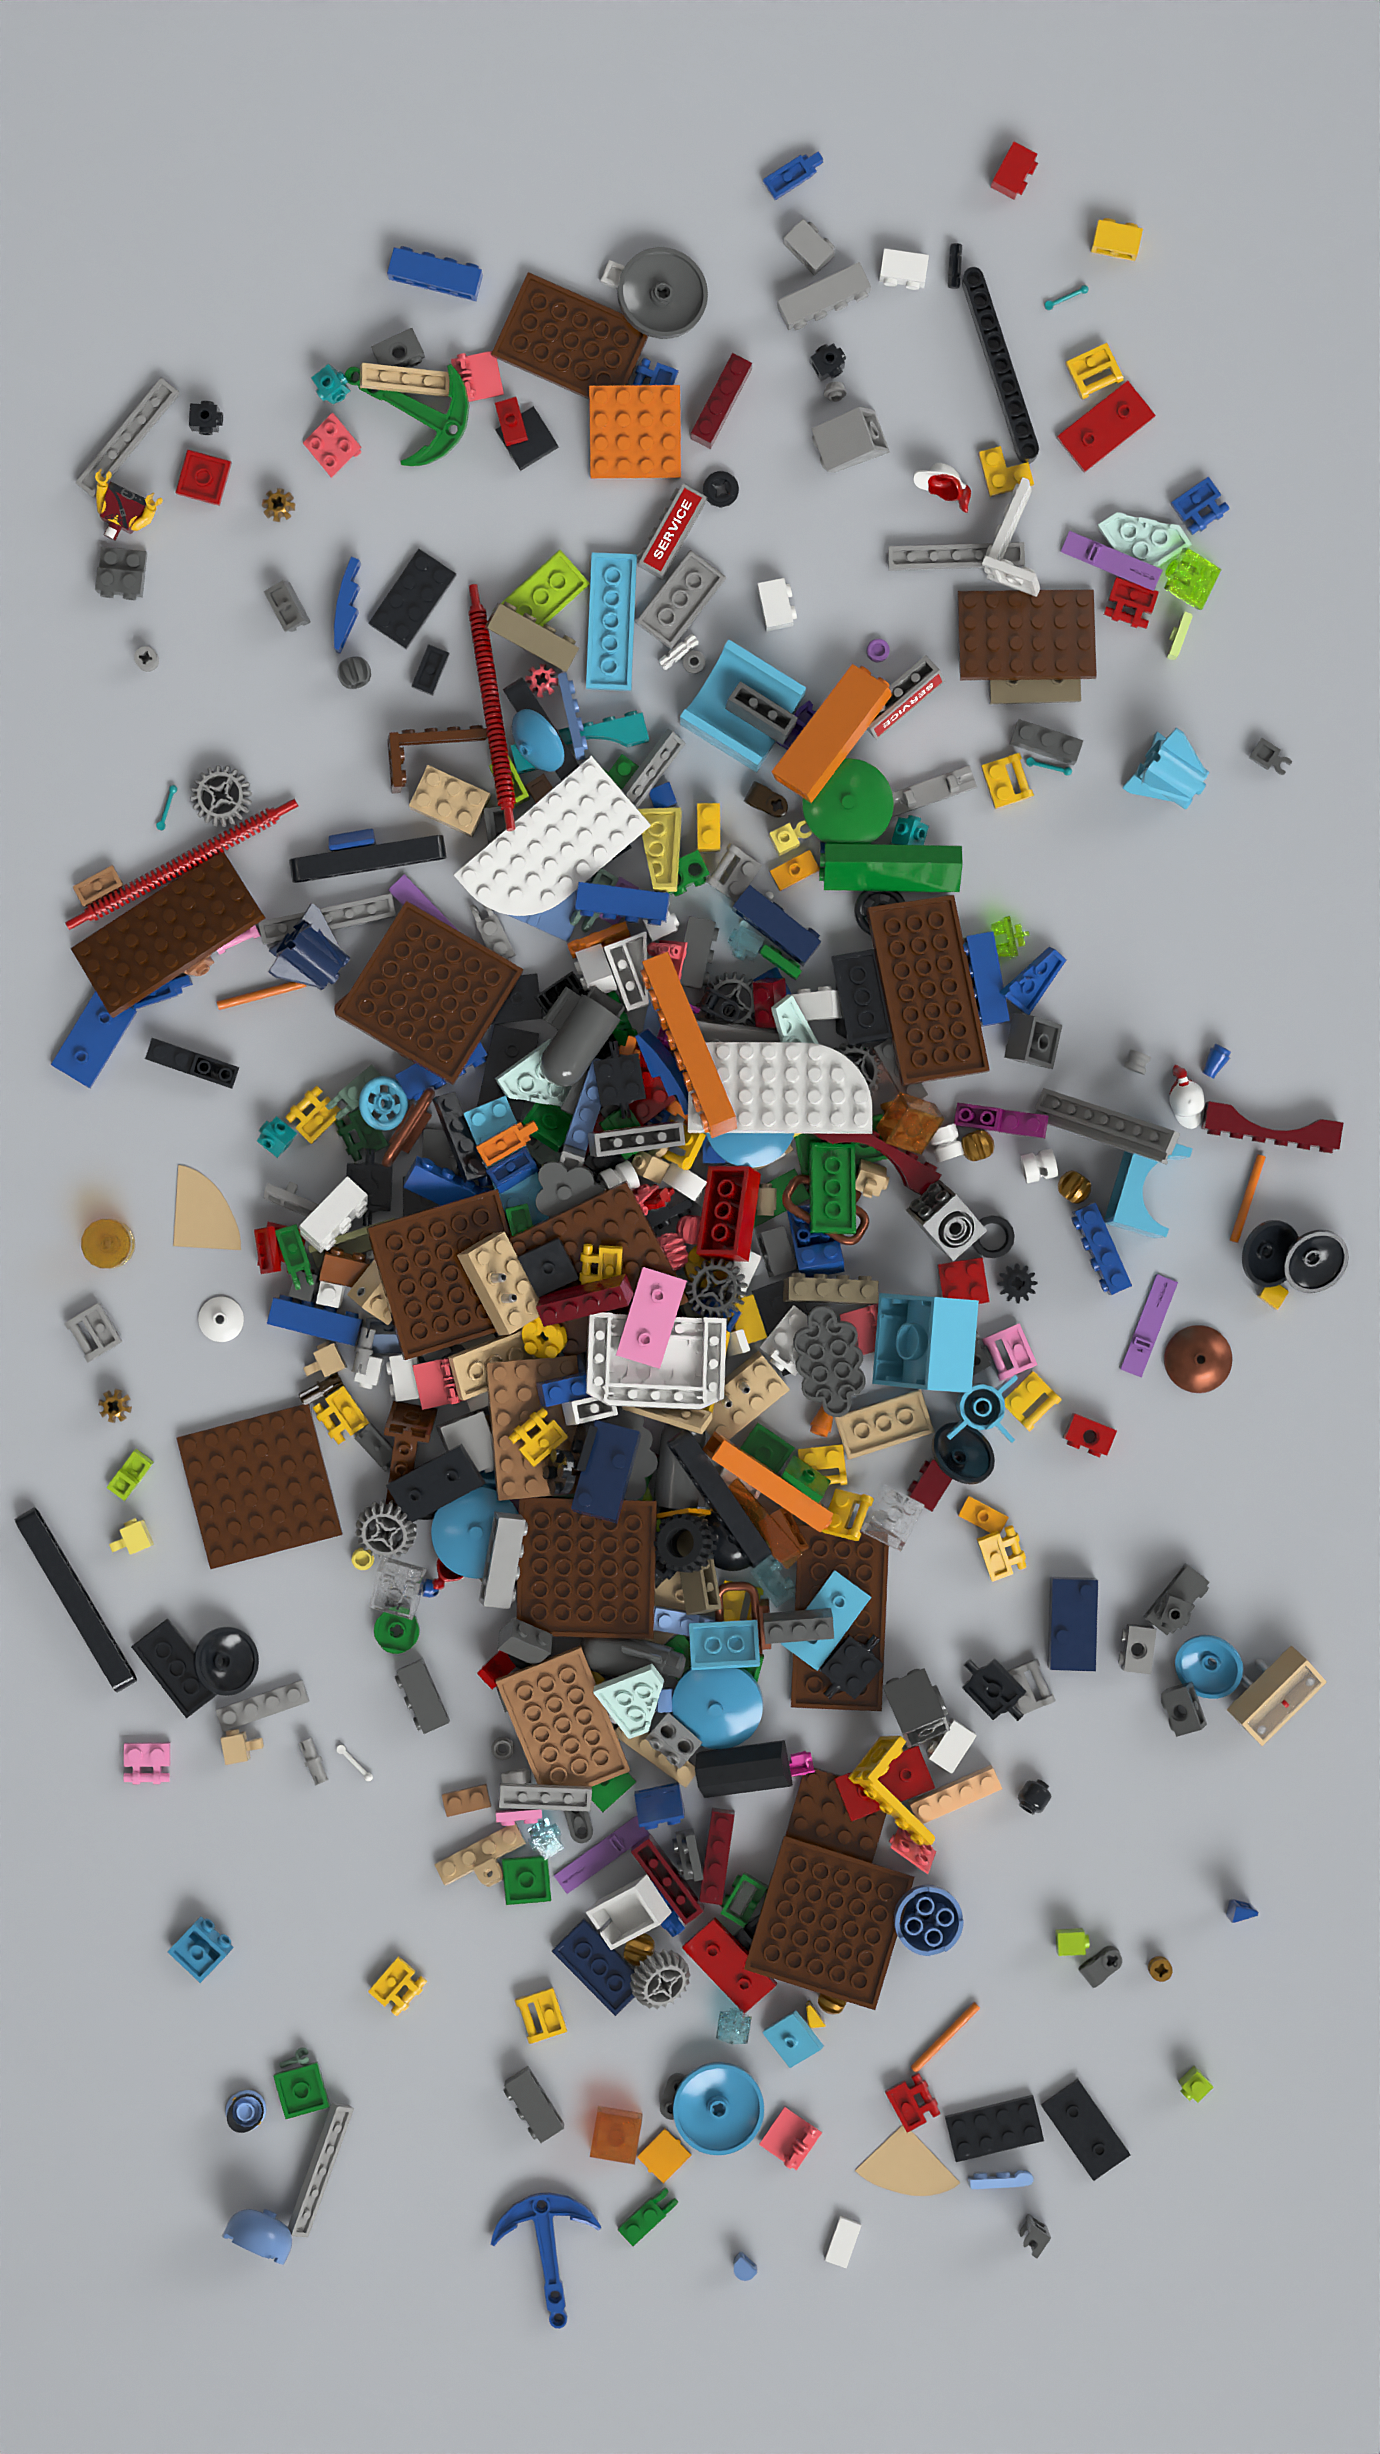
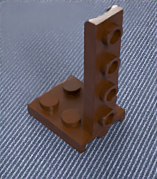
M483 725L469 726L470 729L461 730L459 726L447 727V731H438V728H426L424 732L415 733L414 729L402 730V734L390 732L387 743L392 794L401 793L402 787H405V783H407L406 770H401V764H404L405 761L404 747L400 746L485 741L487 739L486 728H483Z
M393 1401L384 1429V1435L395 1437L388 1483L414 1469L418 1441L429 1443L437 1417V1408L422 1410L421 1405ZM387 1488L386 1504L393 1500L394 1506H398Z

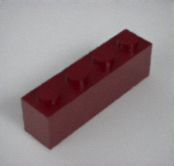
M734 353L731 354L691 432V440L709 449L712 448L752 371V362Z
M622 1274L547 1293L540 1297L536 1309L545 1327L626 1307L629 1305L634 1293L627 1275Z
M712 1807L703 1867L704 1880L701 1881L699 1902L722 1905L735 1817L734 1810Z
M651 1834L632 1846V1855L685 1925L704 1912L705 1906L703 1903L699 1902L697 1895L682 1875H679V1871Z

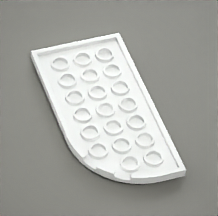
M591 755L515 821L514 831H507L505 829L460 868L454 876L477 901L494 911L514 916L542 913L564 901L578 889L579 882H586L648 829L651 824Z
M705 1042L736 1115L737 1129L727 1133L872 1134V1099L867 1082L854 1063L840 1052L815 1043ZM690 1091L688 1092V1133H705L700 1122L699 1114H701V1111L696 1112L691 1097L693 1092Z

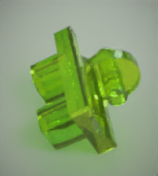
M1010 916L1003 917L1002 921L991 924L994 937L1005 934L1006 943L996 945L998 957L1017 958L1019 955L1015 939L1018 940L1019 947L1026 946L1024 937L1030 936L1029 931L1023 932L1021 924L1014 925L1016 931L1014 934Z

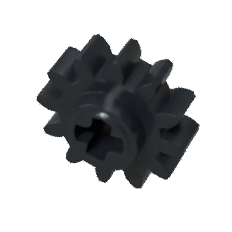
M1015 1263L1014 1270L1006 1266L1008 1273H999V1276L1003 1278V1282L997 1283L998 1286H1003L1004 1288L999 1294L1007 1293L1006 1301L1008 1302L1012 1297H1015L1016 1304L1020 1303V1297L1028 1301L1027 1293H1036L1031 1289V1286L1038 1284L1036 1281H1031L1035 1272L1027 1274L1028 1266L1026 1265L1020 1270L1018 1263ZM1015 1277H1018L1019 1281H1023V1286H1019V1290H1016V1287L1011 1284L1012 1281H1015Z

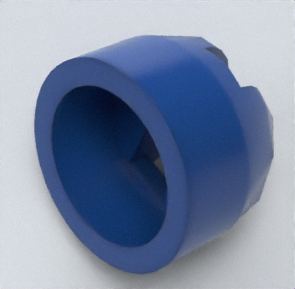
M425 1579L422 1590L423 1597L432 1598L438 1595L439 1590L433 1588V1580Z

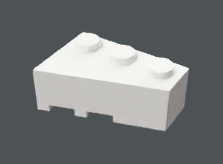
M646 932L603 947L626 1013L649 1004L648 990L645 989L640 972L643 969L642 961L647 960Z

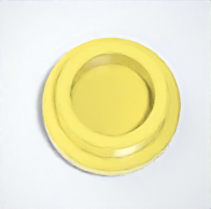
M363 1547L353 1552L351 1560L355 1568L367 1570L373 1565L374 1555L371 1556L370 1549L364 1551Z

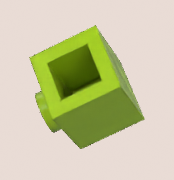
M1083 1928L1055 1929L1056 1953L1058 1956L1086 1955V1948L1090 1947L1089 1935L1085 1934Z
M1195 2066L1178 2081L1182 2087L1180 2092L1189 2101L1193 2098L1197 2103L1214 2088L1211 2082Z

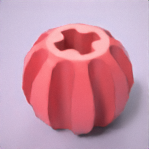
M540 664L539 670L532 666L528 671L533 675L525 676V682L531 684L529 688L532 693L538 691L537 697L543 698L544 692H548L550 696L555 692L551 686H558V678H551L556 674L555 670L551 667L548 671H545L546 664ZM542 677H545L546 684L541 683V685H538L537 678L542 679Z
M685 1215L680 1218L676 1226V1233L683 1239V1243L698 1244L701 1216Z

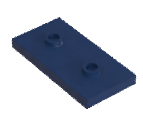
M585 1918L552 1949L555 1956L614 2016L634 1998L630 1985L632 1981L630 1975L635 1973L634 1968L615 1949L610 1950L602 1936Z

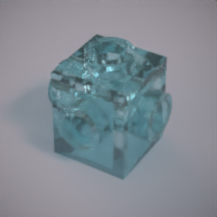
M548 1818L538 1821L528 1828L531 1837L528 1839V1842L534 1851L538 1850L544 1860L564 1849L560 1838L562 1833L556 1823L552 1825Z
M730 2008V2011H720L716 2039L729 2044H748L752 2016L743 2014V2010L739 2008Z

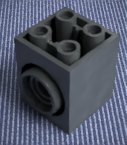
M940 1180L932 1183L927 1188V1191L919 1198L913 1200L906 1209L908 1214L932 1242L953 1261L987 1231L958 1195Z
M925 1668L911 1670L907 1673V1676L900 1679H890L886 1682V1685L882 1686L908 1748L950 1731L945 1717L948 1715L947 1708L937 1685L932 1686Z

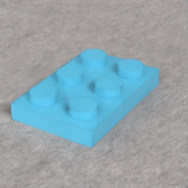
M757 1620L689 1623L691 1670L760 1667Z

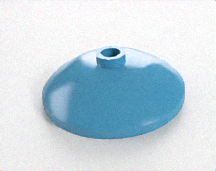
M523 709L516 713L512 720V735L520 754L530 764L540 770L553 772L560 768L564 762V749L553 726L542 715L533 710Z
M1212 1635L1195 1636L1183 1643L1177 1652L1175 1659L1177 1676L1182 1684L1192 1681L1197 1696L1208 1699L1222 1698L1235 1691L1243 1676L1241 1657L1236 1649L1222 1638ZM1209 1658L1215 1659L1216 1662L1210 1661Z

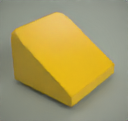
M1281 1285L1264 1287L1257 1297L1273 1309L1278 1310L1289 1291Z
M807 2001L808 2026L810 2028L826 2027L825 2021L811 2001Z

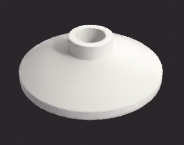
M215 1297L208 1300L202 1306L198 1321L200 1329L206 1337L213 1341L226 1342L235 1338L240 1333L244 1324V1315L241 1307L234 1300L227 1297ZM218 1315H222L224 1317V1322L222 1324H219L216 1321V1317Z

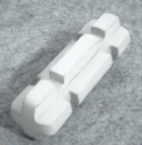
M690 634L685 638L684 642L681 641L670 650L667 656L664 655L660 658L659 664L665 670L669 669L672 663L679 661L689 652L690 648H695L698 645L697 638Z

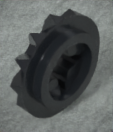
M717 471L706 478L703 484V494L707 497V501L711 506L719 508L730 506L737 499L739 485L733 475L725 471ZM726 482L725 491L727 494L721 493L720 496L716 497L717 489L715 486L720 487Z

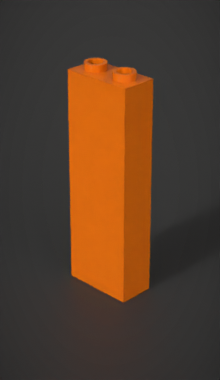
M852 664L771 771L775 780L812 803L892 696L889 683L881 677L876 679L871 676V672L865 667H857Z
M714 1431L703 1447V1451L712 1460L820 1533L831 1524L833 1513L823 1504L809 1498L782 1479L779 1474Z

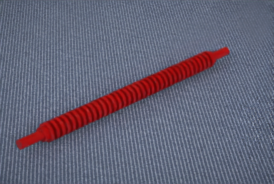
M471 584L469 585L471 606L468 615L479 686L481 688L480 692L485 725L487 727L492 770L494 772L498 806H501V810L504 811L506 830L514 831L515 822L512 809H514L516 799L510 761L508 759L509 755L502 720L503 716L489 629L485 628L488 622L486 609L480 604L478 585Z
M295 798L275 809L274 807L271 809L266 808V814L263 810L260 811L261 817L258 813L255 814L256 819L253 816L249 817L250 823L248 819H245L246 825L242 822L239 823L240 828L237 824L234 825L235 831L232 827L229 828V834L227 830L223 831L225 836L223 837L221 833L218 834L220 839L214 836V842L208 839L209 845L206 842L202 843L203 848L200 844L197 845L198 851L195 847L192 848L193 853L188 850V856L185 853L181 854L183 859L180 856L176 857L177 862L174 858L171 859L172 865L169 861L166 862L167 867L164 864L160 865L162 870L159 867L155 868L157 873L151 870L150 876L147 872L145 874L146 879L143 875L140 876L141 881L138 878L134 879L136 884L133 881L129 882L131 887L125 884V890L122 887L119 888L120 893L117 890L113 891L115 895L110 892L108 894L109 899L105 895L103 896L104 901L101 898L98 899L99 904L96 901L92 902L94 907L88 904V907L84 909L85 912L66 921V926L71 930L88 920L92 921L95 919L97 921L99 920L98 915L101 918L104 917L103 912L106 915L109 914L108 909L114 912L113 906L119 909V903L123 907L125 906L124 901L127 904L130 903L129 898L132 901L136 900L134 895L140 898L139 892L142 895L146 894L145 889L148 893L151 892L150 886L154 890L156 889L155 884L158 887L162 886L160 881L163 884L167 883L165 878L168 881L172 880L171 875L174 879L177 878L176 872L179 876L182 875L181 870L184 873L188 872L187 866L191 870L193 869L191 864L197 867V861L200 864L203 863L202 858L208 861L207 856L209 855L212 858L213 852L215 855H218L217 850H220L222 853L224 852L223 847L229 850L228 844L231 847L235 846L234 841L237 845L240 844L239 838L243 842L245 841L244 836L247 839L251 838L249 833L252 836L256 835L254 830L257 833L261 832L260 827L263 831L266 830L265 824L268 828L271 827V821L273 825L277 824L276 821L280 819V816L298 807Z

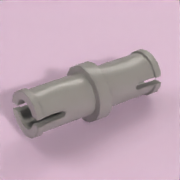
M362 1327L358 1347H355L354 1350L356 1351V1356L351 1372L358 1373L359 1364H361L360 1374L366 1375L369 1357L373 1354L371 1348L376 1330L370 1329L369 1336L366 1338L368 1328Z
M312 1737L298 1743L306 1760L304 1764L306 1767L308 1766L315 1782L314 1784L318 1785L329 1780L321 1763L322 1757L318 1756Z

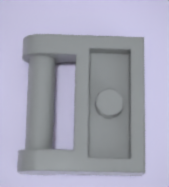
M729 843L724 857L713 874L709 875L705 882L736 903L762 865L738 847ZM734 856L738 857L723 882L720 883L721 876Z
M100 1303L95 1304L64 1323L66 1328L71 1330L86 1356L84 1358L87 1363L123 1342ZM82 1321L98 1346L94 1351L78 1326Z
M1038 1659L1008 1670V1673L1026 1690L1024 1696L1017 1700L1015 1704L1023 1714L1056 1701L1054 1695L1050 1694L1038 1667L1040 1666ZM1031 1671L1042 1696L1041 1699H1035L1024 1672Z

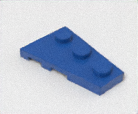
M1048 947L999 993L1021 1012L1030 1015L1066 962V959L1058 951Z

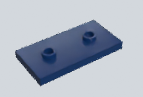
M95 991L51 1065L91 1089L138 1011L129 1007L112 1018Z

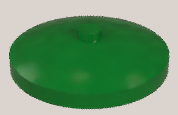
M845 758L812 803L804 798L802 802L803 815L808 828L824 844L873 843L888 827L894 806L892 790L885 776L873 765L853 758Z

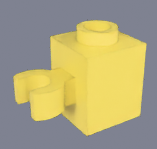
M805 820L800 821L795 829L788 823L769 833V838L778 856L799 847L800 842L798 838L806 839L812 835L811 831L805 834L800 831V828L806 825Z
M136 1518L123 1523L125 1528L120 1529L122 1539L109 1544L112 1553L127 1547L130 1555L154 1545L144 1520L138 1522Z

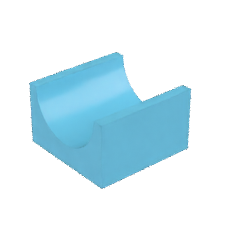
M728 639L715 667L688 708L684 709L681 714L680 725L757 773L776 741L726 710L728 698L741 681L791 714H794L805 697L806 687Z
M1176 1144L1172 1154L1168 1155L1167 1159L1182 1160L1189 1158L1193 1148ZM1124 1151L1104 1217L1105 1224L1151 1238L1167 1237L1169 1228L1160 1225L1150 1216L1143 1201L1145 1178L1158 1162Z
M879 1293L872 1384L971 1393L979 1301Z

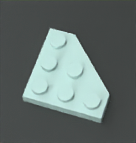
M1117 512L1097 525L1112 549L1155 567H1160L1192 545L1180 525L1160 523L1147 518H1137Z
M548 1039L495 1078L506 1097L562 1106L571 1086L561 1087L550 1083L540 1070L542 1054L552 1041L551 1039Z
M650 1664L594 1686L593 1693L628 1739H631L649 1731L664 1679L654 1665Z

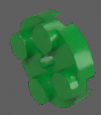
M396 1608L384 1611L376 1620L374 1637L386 1652L400 1654L411 1649L416 1644L420 1634V1626L416 1616L410 1611L399 1608V1611L395 1612ZM396 1624L400 1625V1629H403V1634L400 1633L398 1637H395L394 1632H391V1627L394 1628Z

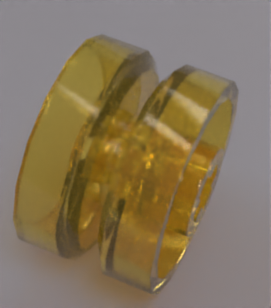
M100 1219L91 1223L85 1229L81 1238V1249L84 1257L92 1265L99 1268L116 1269L125 1265L132 1258L135 1251V1237L132 1230L125 1223L113 1219ZM110 1240L111 1246L108 1248V1246L105 1245V1241Z

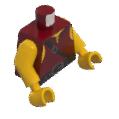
M100 469L95 475L98 482L96 504L100 518L108 523L103 535L116 541L121 530L132 534L134 531H139L149 525L157 510L156 507L163 502L162 498L160 497L154 502L153 495L155 493H151L144 498L111 481L108 485L107 481L111 478L112 473L108 471L106 478L101 475L102 469Z

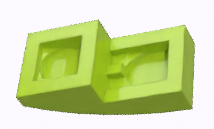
M135 1449L106 1488L125 1501L151 1468L154 1461L138 1449Z

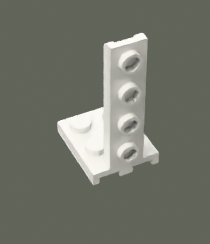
M1022 477L1020 484L1017 483L1014 487L1011 505L1008 504L1005 508L1003 515L1005 519L1002 525H998L995 531V542L988 547L982 565L985 566L984 571L988 574L987 579L1037 597L1040 585L1035 571L1025 566H1022V568L1013 566L1014 564L1011 561L1003 559L1032 492L1029 480Z
M793 1305L759 1348L772 1357L769 1362L779 1370L783 1371L785 1368L796 1376L798 1373L796 1370V1360L799 1353L794 1348L793 1338L799 1329L808 1327L807 1315Z

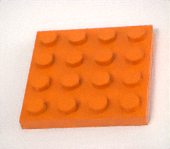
M680 385L589 386L591 478H681Z

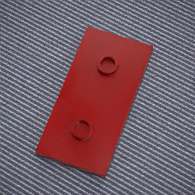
M1127 380L1060 433L1057 439L1085 473L1155 418L1156 415Z
M919 1746L903 1751L890 1762L888 1771L877 1779L900 1802L935 1789ZM850 1772L834 1778L849 1819L852 1822L878 1812L881 1809L879 1807L880 1804L875 1799L869 1798L864 1793V1788L860 1784H854L848 1778L852 1773Z
M716 1917L682 1946V1949L744 2014L778 1984L773 1978L743 1969L748 1951Z

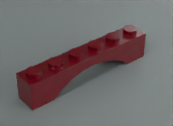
M1208 1101L1205 1104L1202 1129L1207 1130L1209 1135L1220 1136L1221 1132L1229 1133V1138L1243 1140V1136L1252 1137L1253 1142L1265 1143L1267 1139L1273 1140L1274 1145L1288 1147V1143L1297 1144L1298 1149L1310 1150V1147H1318L1319 1152L1332 1154L1333 1150H1340L1344 1123L1319 1119L1299 1129L1287 1131L1272 1130L1247 1120L1230 1104Z
M873 1130L872 1134L812 1133L831 1144L858 1142L875 1148L894 1165L903 1185L919 1195L925 1193L927 1188L932 1183L937 1182L942 1174L936 1172V1166L927 1161L924 1164L917 1161V1155L907 1150L905 1153L899 1151V1145L888 1139L886 1143L878 1139L880 1134Z

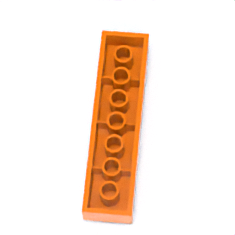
M665 952L642 961L643 969L640 972L646 990L650 989V1001L654 1010L659 1009L657 1011L658 1020L662 1030L667 1029L665 1033L671 1051L676 1050L674 1055L679 1071L684 1070L682 1073L683 1081L687 1091L693 1092L691 1097L696 1112L701 1111L699 1116L704 1132H709L711 1138L737 1129L736 1115L669 953Z

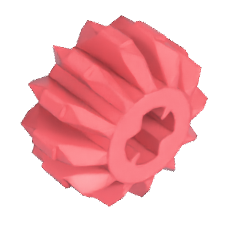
M665 1233L657 1237L674 1271L681 1269V1267L688 1263L687 1246L684 1245L683 1239L680 1238L678 1233Z

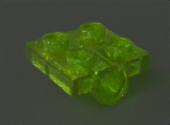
M1183 548L1178 559L1171 561L1166 569L1165 575L1168 577L1164 589L1197 610H1202L1222 569L1191 549Z

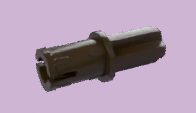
M335 1373V1375L321 1382L316 1381V1385L299 1393V1398L304 1405H307L322 1396L327 1397L326 1394L344 1386L339 1374Z

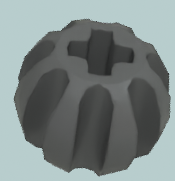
M362 657L347 658L338 666V678L341 684L348 689L361 688L370 681L371 668Z

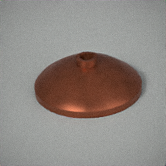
M1202 1325L1189 1326L1178 1331L1168 1342L1164 1354L1165 1369L1172 1382L1179 1388L1192 1393H1206L1218 1388L1227 1379L1233 1362L1232 1351L1225 1337L1217 1330ZM1199 1355H1202L1204 1357V1362L1202 1364H1199L1197 1362V1357Z

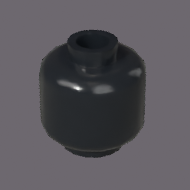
M1039 1779L1036 1782L1027 1781L1018 1794L1019 1806L1032 1815L1042 1813L1052 1797L1048 1790L1049 1786Z

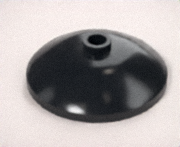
M1269 1220L1258 1225L1249 1234L1242 1251V1266L1246 1276L1253 1283L1262 1287H1275L1286 1281L1283 1272L1284 1257L1291 1244L1299 1238L1291 1225L1280 1220Z
M1314 1230L1303 1234L1291 1244L1285 1254L1283 1272L1286 1280L1293 1288L1304 1293H1317L1330 1288L1342 1277L1346 1270L1349 1258L1347 1246L1332 1231Z
M957 1422L948 1423L940 1427L932 1439V1453L940 1469L953 1480L963 1484H978L986 1480L994 1469L995 1457L993 1449L984 1435L977 1429L966 1425L949 1440L947 1435Z
M740 1504L760 1533V1526L758 1524L762 1520L760 1516L748 1506ZM711 1511V1514L706 1515L704 1519H707L708 1526H711L714 1530L711 1534L716 1535L717 1538L716 1541H713V1545H717V1549L712 1551L715 1555L713 1558L715 1567L725 1571H740L750 1567L735 1544L728 1540V1534Z
M234 1627L216 1628L208 1632L196 1647L193 1659L195 1674L201 1685L211 1693L222 1696L238 1694L253 1682L257 1674L259 1655L256 1645L240 1629ZM220 1657L223 1660L222 1665L218 1664V1659Z

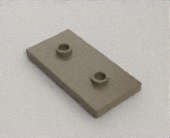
M1081 679L990 680V705L1081 702Z

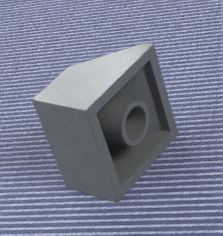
M1014 1013L1004 1058L1053 1069L1062 1025L1036 1016Z

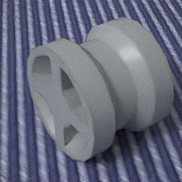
M143 646L135 652L134 660L141 670L151 672L158 667L159 657L152 648Z
M1130 1049L1128 1053L1129 1060L1125 1062L1123 1067L1145 1075L1146 1063L1150 1062L1151 1057Z

